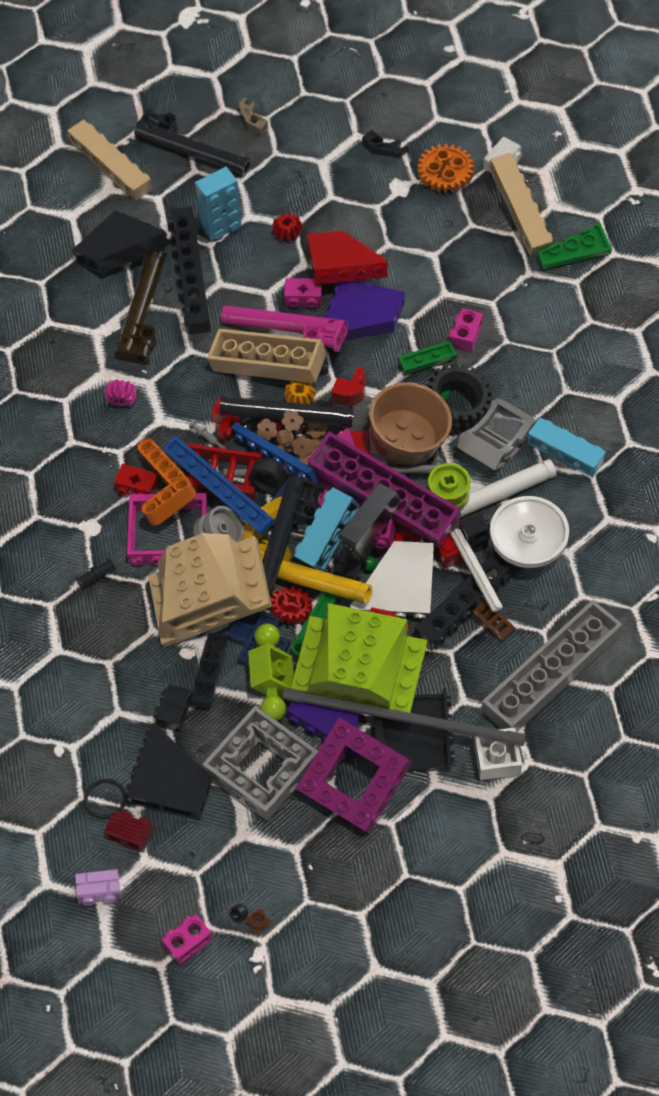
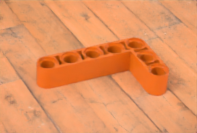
M146 438L138 444V450L149 466L158 473L159 477L168 486L146 501L142 506V512L150 524L159 525L189 503L196 496V491L188 478L152 439Z

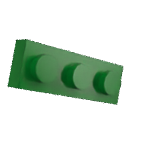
M451 341L398 356V361L405 375L457 359V354Z

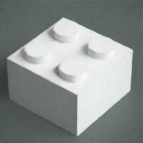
M515 728L499 729L502 731L516 732ZM474 736V748L480 780L521 775L522 762L518 745Z

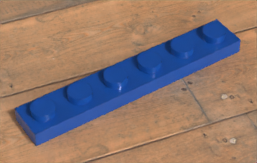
M237 422L231 427L235 432V438L240 443L245 442L252 450L256 451L257 449L265 458H272V460L285 466L291 474L296 473L303 479L314 483L318 482L319 477L312 467Z

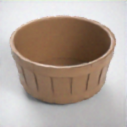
M412 382L389 385L382 389L371 403L369 422L372 442L377 451L393 463L400 465L422 463L435 454L450 433L452 426L450 409L445 400L427 386Z

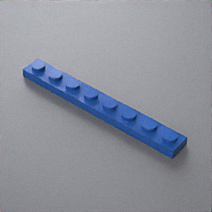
M176 435L163 448L171 458L261 535L275 522L270 515Z

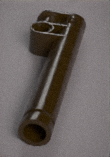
M159 250L147 255L114 356L120 361L147 365L150 362V351L157 345L155 328L145 325L144 321L166 258L165 254Z

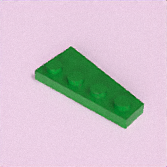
M598 222L594 227L586 228L576 236L571 235L561 243L556 242L538 251L537 257L544 270L611 254L612 248L601 222Z

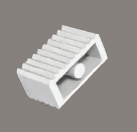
M502 137L484 158L483 168L490 171V160L507 153H511L513 159L515 158L518 162L522 156L521 146L506 137Z

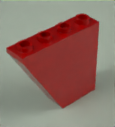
M343 230L307 234L308 253L316 285L388 277V261Z

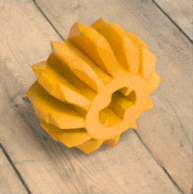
M291 380L290 385L285 387L284 398L288 403L300 402V404L310 405V403L315 401L316 390L313 388L312 383L294 382Z

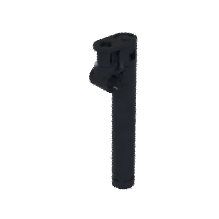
M148 108L135 127L134 135L138 138L221 168L227 167L229 171L245 176L249 171L251 163L249 159L178 134L177 119L173 113L157 114L151 108Z
M221 396L219 415L228 414L229 416L268 418L270 420L282 421L284 413L289 410L291 412L297 411L299 413L298 416L303 417V423L352 428L353 405L341 407L326 400H318L316 405Z
M297 476L288 477L262 560L270 597L273 594L295 521L301 524H309L314 520V514L319 507L318 500L320 494H323L325 490L321 485ZM304 510L309 511L311 516H307Z

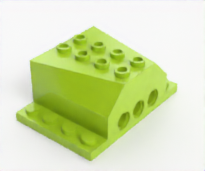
M328 603L326 619L312 616L309 618L291 689L411 713L426 652L427 640L408 636V619Z

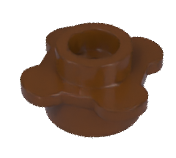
M257 909L245 919L246 924L252 927L254 934H259L263 928L269 927L271 924L270 919L266 918L264 911L261 909Z

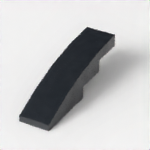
M208 633L200 658V667L195 680L191 706L211 709L226 651L227 635Z

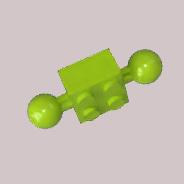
M262 624L256 629L254 635L255 642L259 647L248 651L251 688L266 694L260 709L274 720L279 721L286 713V705L281 697H283L285 688L291 689L294 677L292 655L275 647L280 640L279 630L272 624Z

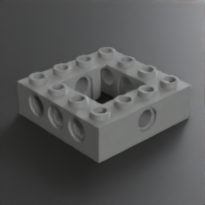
M254 706L202 766L213 782L268 821L296 789L318 750ZM258 742L284 760L282 767L274 776H270L267 780V789L257 783L255 778L252 779L242 772L238 766Z

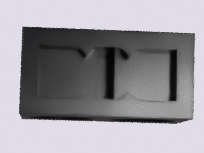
M481 513L460 521L459 529L464 534L473 553L487 549L488 541L490 540L489 521L484 519Z

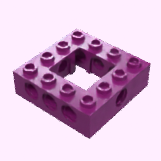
M338 718L296 789L370 834L413 762L353 725ZM348 748L380 766L359 802L327 784L331 776L334 777V771L340 761L345 759V753Z

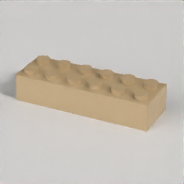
M218 329L207 360L213 372L316 383L327 353L320 339Z

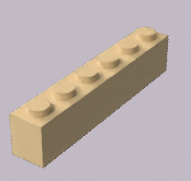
M83 119L68 130L70 143L134 201H137L151 191L150 177L146 173L141 172L135 163H131L124 153H120L113 143L110 144L102 133L99 134L92 124H88Z
M511 153L492 158L489 170L529 255H537L538 251L552 244L553 237L550 232H547L544 218L539 215L538 205L532 200L531 190L525 185V178L518 170L517 160L513 159Z

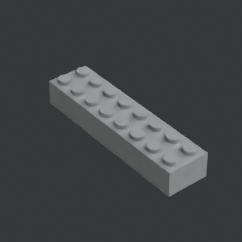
M592 600L482 701L481 712L500 729L515 728L516 732H518L620 637L623 624Z

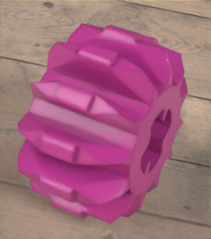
M115 379V381H109V384H107L105 398L111 405H117L118 407L132 406L137 396V389L134 384H130V381L126 382Z

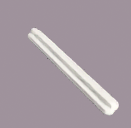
M455 529L451 532L453 541L491 611L498 612L502 609L501 602L460 529Z

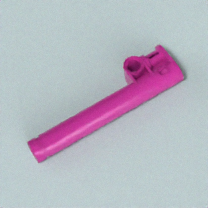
M227 305L223 307L221 313V320L224 324L302 333L304 338L322 340L324 348H333L335 352L340 350L348 331L347 321Z

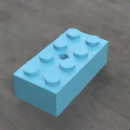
M227 167L195 182L200 228L211 242L242 227L238 182Z
M333 487L325 494L322 507L316 510L312 525L306 528L302 543L299 542L295 548L294 556L297 559L321 571H325L340 544V540L337 537L361 506L352 497Z

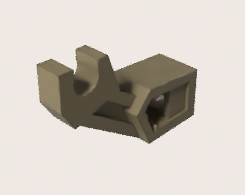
M244 97L239 102V112H241L247 130L261 137L269 129L268 121L257 113H253L255 103L252 102L250 105H247L248 99Z

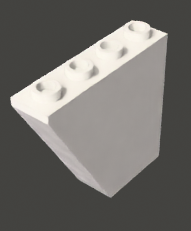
M394 541L366 582L373 587L370 601L367 604L353 601L351 608L370 612L371 607L391 611L399 618H406V615L414 616L415 619H424L430 613L434 543Z

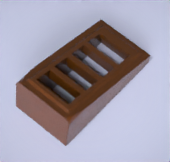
M483 600L472 612V619L501 642L515 630V627L499 611H491L486 600ZM499 621V623L494 627L493 624ZM505 626L506 628L500 633L499 630Z

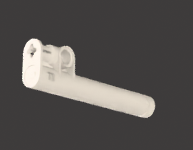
M547 459L471 492L468 504L461 510V517L547 481V479L556 477L557 473L554 464L550 459Z

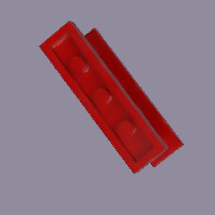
M201 444L187 445L203 459L211 460L210 465L214 469L217 468L218 461L229 462L226 479L231 483L233 482L236 465H248L244 484L233 485L255 503V487L251 486L248 477L254 462L263 459L262 454L208 447ZM188 472L186 477L196 493H206L209 497L218 498Z

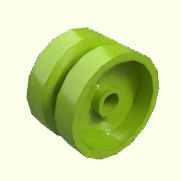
M443 463L436 466L428 477V490L459 507L460 510L468 504L471 482L467 470L454 463Z

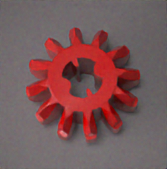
M285 212L283 216L278 214L272 226V232L275 234L276 239L280 238L282 242L287 240L289 243L291 239L297 240V236H301L302 223L299 216H294L293 212L290 215H287Z

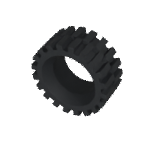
M452 363L450 368L448 364L443 365L442 369L438 368L435 370L427 383V387L439 395L444 391L455 390L464 394L471 403L472 409L469 411H457L449 408L452 416V434H457L458 430H461L462 434L466 430L473 428L485 416L492 402V397H490L492 389H488V380L483 381L484 375L482 373L477 375L475 368L472 367L471 370H468L465 364H462L461 368L457 366V363Z

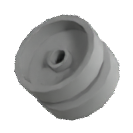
M217 506L196 520L193 533L194 536L201 533L229 534L235 542H239L244 536V527L238 514L226 506Z

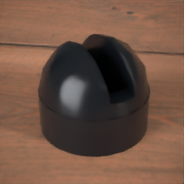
M236 904L230 909V916L237 923L245 920L249 913L248 908L244 907L243 904Z

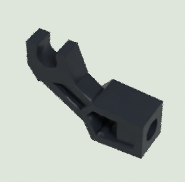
M373 130L362 136V145L372 154L380 153L400 157L408 152L407 145L400 148V140L386 143L384 138Z

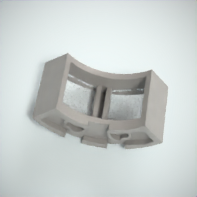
M496 398L491 402L485 416L473 428L466 430L459 436L457 447L493 470L500 469L505 465V460H511L518 453V446L527 441L528 433L537 420L505 400Z

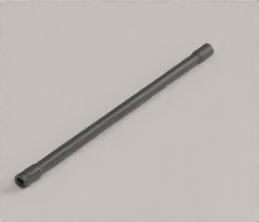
M285 688L283 692V700L319 705L489 738L519 746H524L526 734L465 724L305 693L290 688Z

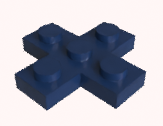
M262 611L255 626L240 620L235 621L228 634V639L244 645L237 658L238 663L249 667L248 651L259 647L254 638L256 629L262 624H272L278 628L281 623L280 617L274 618L273 614ZM280 637L275 647L287 652L291 645L290 640Z

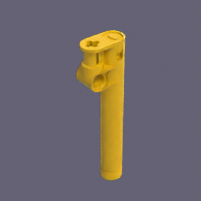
M261 537L258 540L263 560L268 540H264ZM287 545L277 579L364 604L370 601L373 593L372 585L289 562L292 555Z

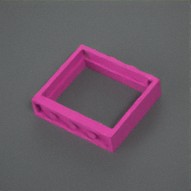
M196 493V496L179 510H201L202 517L208 513L207 494ZM156 494L129 495L127 543L129 564L158 565V560L165 551H135L137 511H142L143 504Z

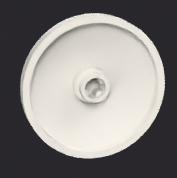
M522 496L511 499L497 509L491 520L490 539L495 551L504 560L519 567L536 568L550 564L564 552L568 543L569 525L564 513L555 504L540 497Z

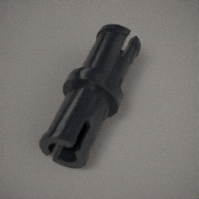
M108 559L97 567H91L90 571L77 577L76 581L83 589L94 581H100L104 575L115 570V565L111 559Z

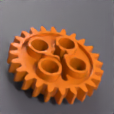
M445 143L444 147L438 144L437 149L431 146V151L426 149L425 154H421V159H418L417 171L418 177H421V182H425V187L431 185V190L437 188L438 193L441 189L444 190V193H447L449 189L454 193V188L460 191L461 186L466 187L467 182H471V178L474 176L475 165L474 160L471 159V154L467 155V150L461 152L460 146L455 149L454 144L448 147L447 143Z

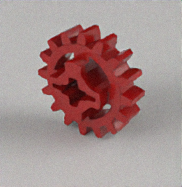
M285 586L283 591L277 589V592L272 594L270 613H274V618L280 617L281 623L286 620L288 625H290L291 621H294L297 625L299 620L305 622V619L309 617L313 607L311 604L312 599L307 598L308 593L302 594V589L296 591L292 586L291 590H288Z

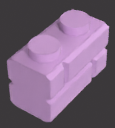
M118 869L75 875L76 894L79 904L91 906L95 902L100 901L110 904L116 902L117 899H121Z

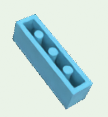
M539 417L528 433L527 444L592 478L604 463L606 451L601 447L587 442L582 437L571 434L564 428L561 429L549 420Z

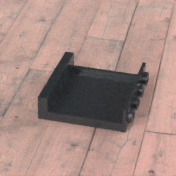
M443 688V694L415 695L411 713L452 721V714H448L447 709L451 707V696L446 694V688ZM374 716L375 739L413 762L407 772L451 770V763H455L454 751H450V744H453V732Z

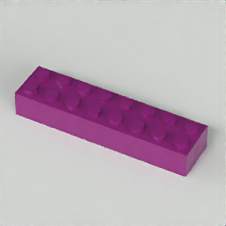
M330 431L307 461L308 466L312 467L318 476L363 503L379 483L397 492L401 501L391 517L393 521L430 543H434L439 548L461 517L459 507Z

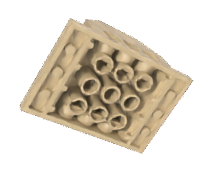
M201 533L166 547L158 560L159 573L148 576L160 641L164 647L272 607L259 544L255 536L235 542L229 534Z

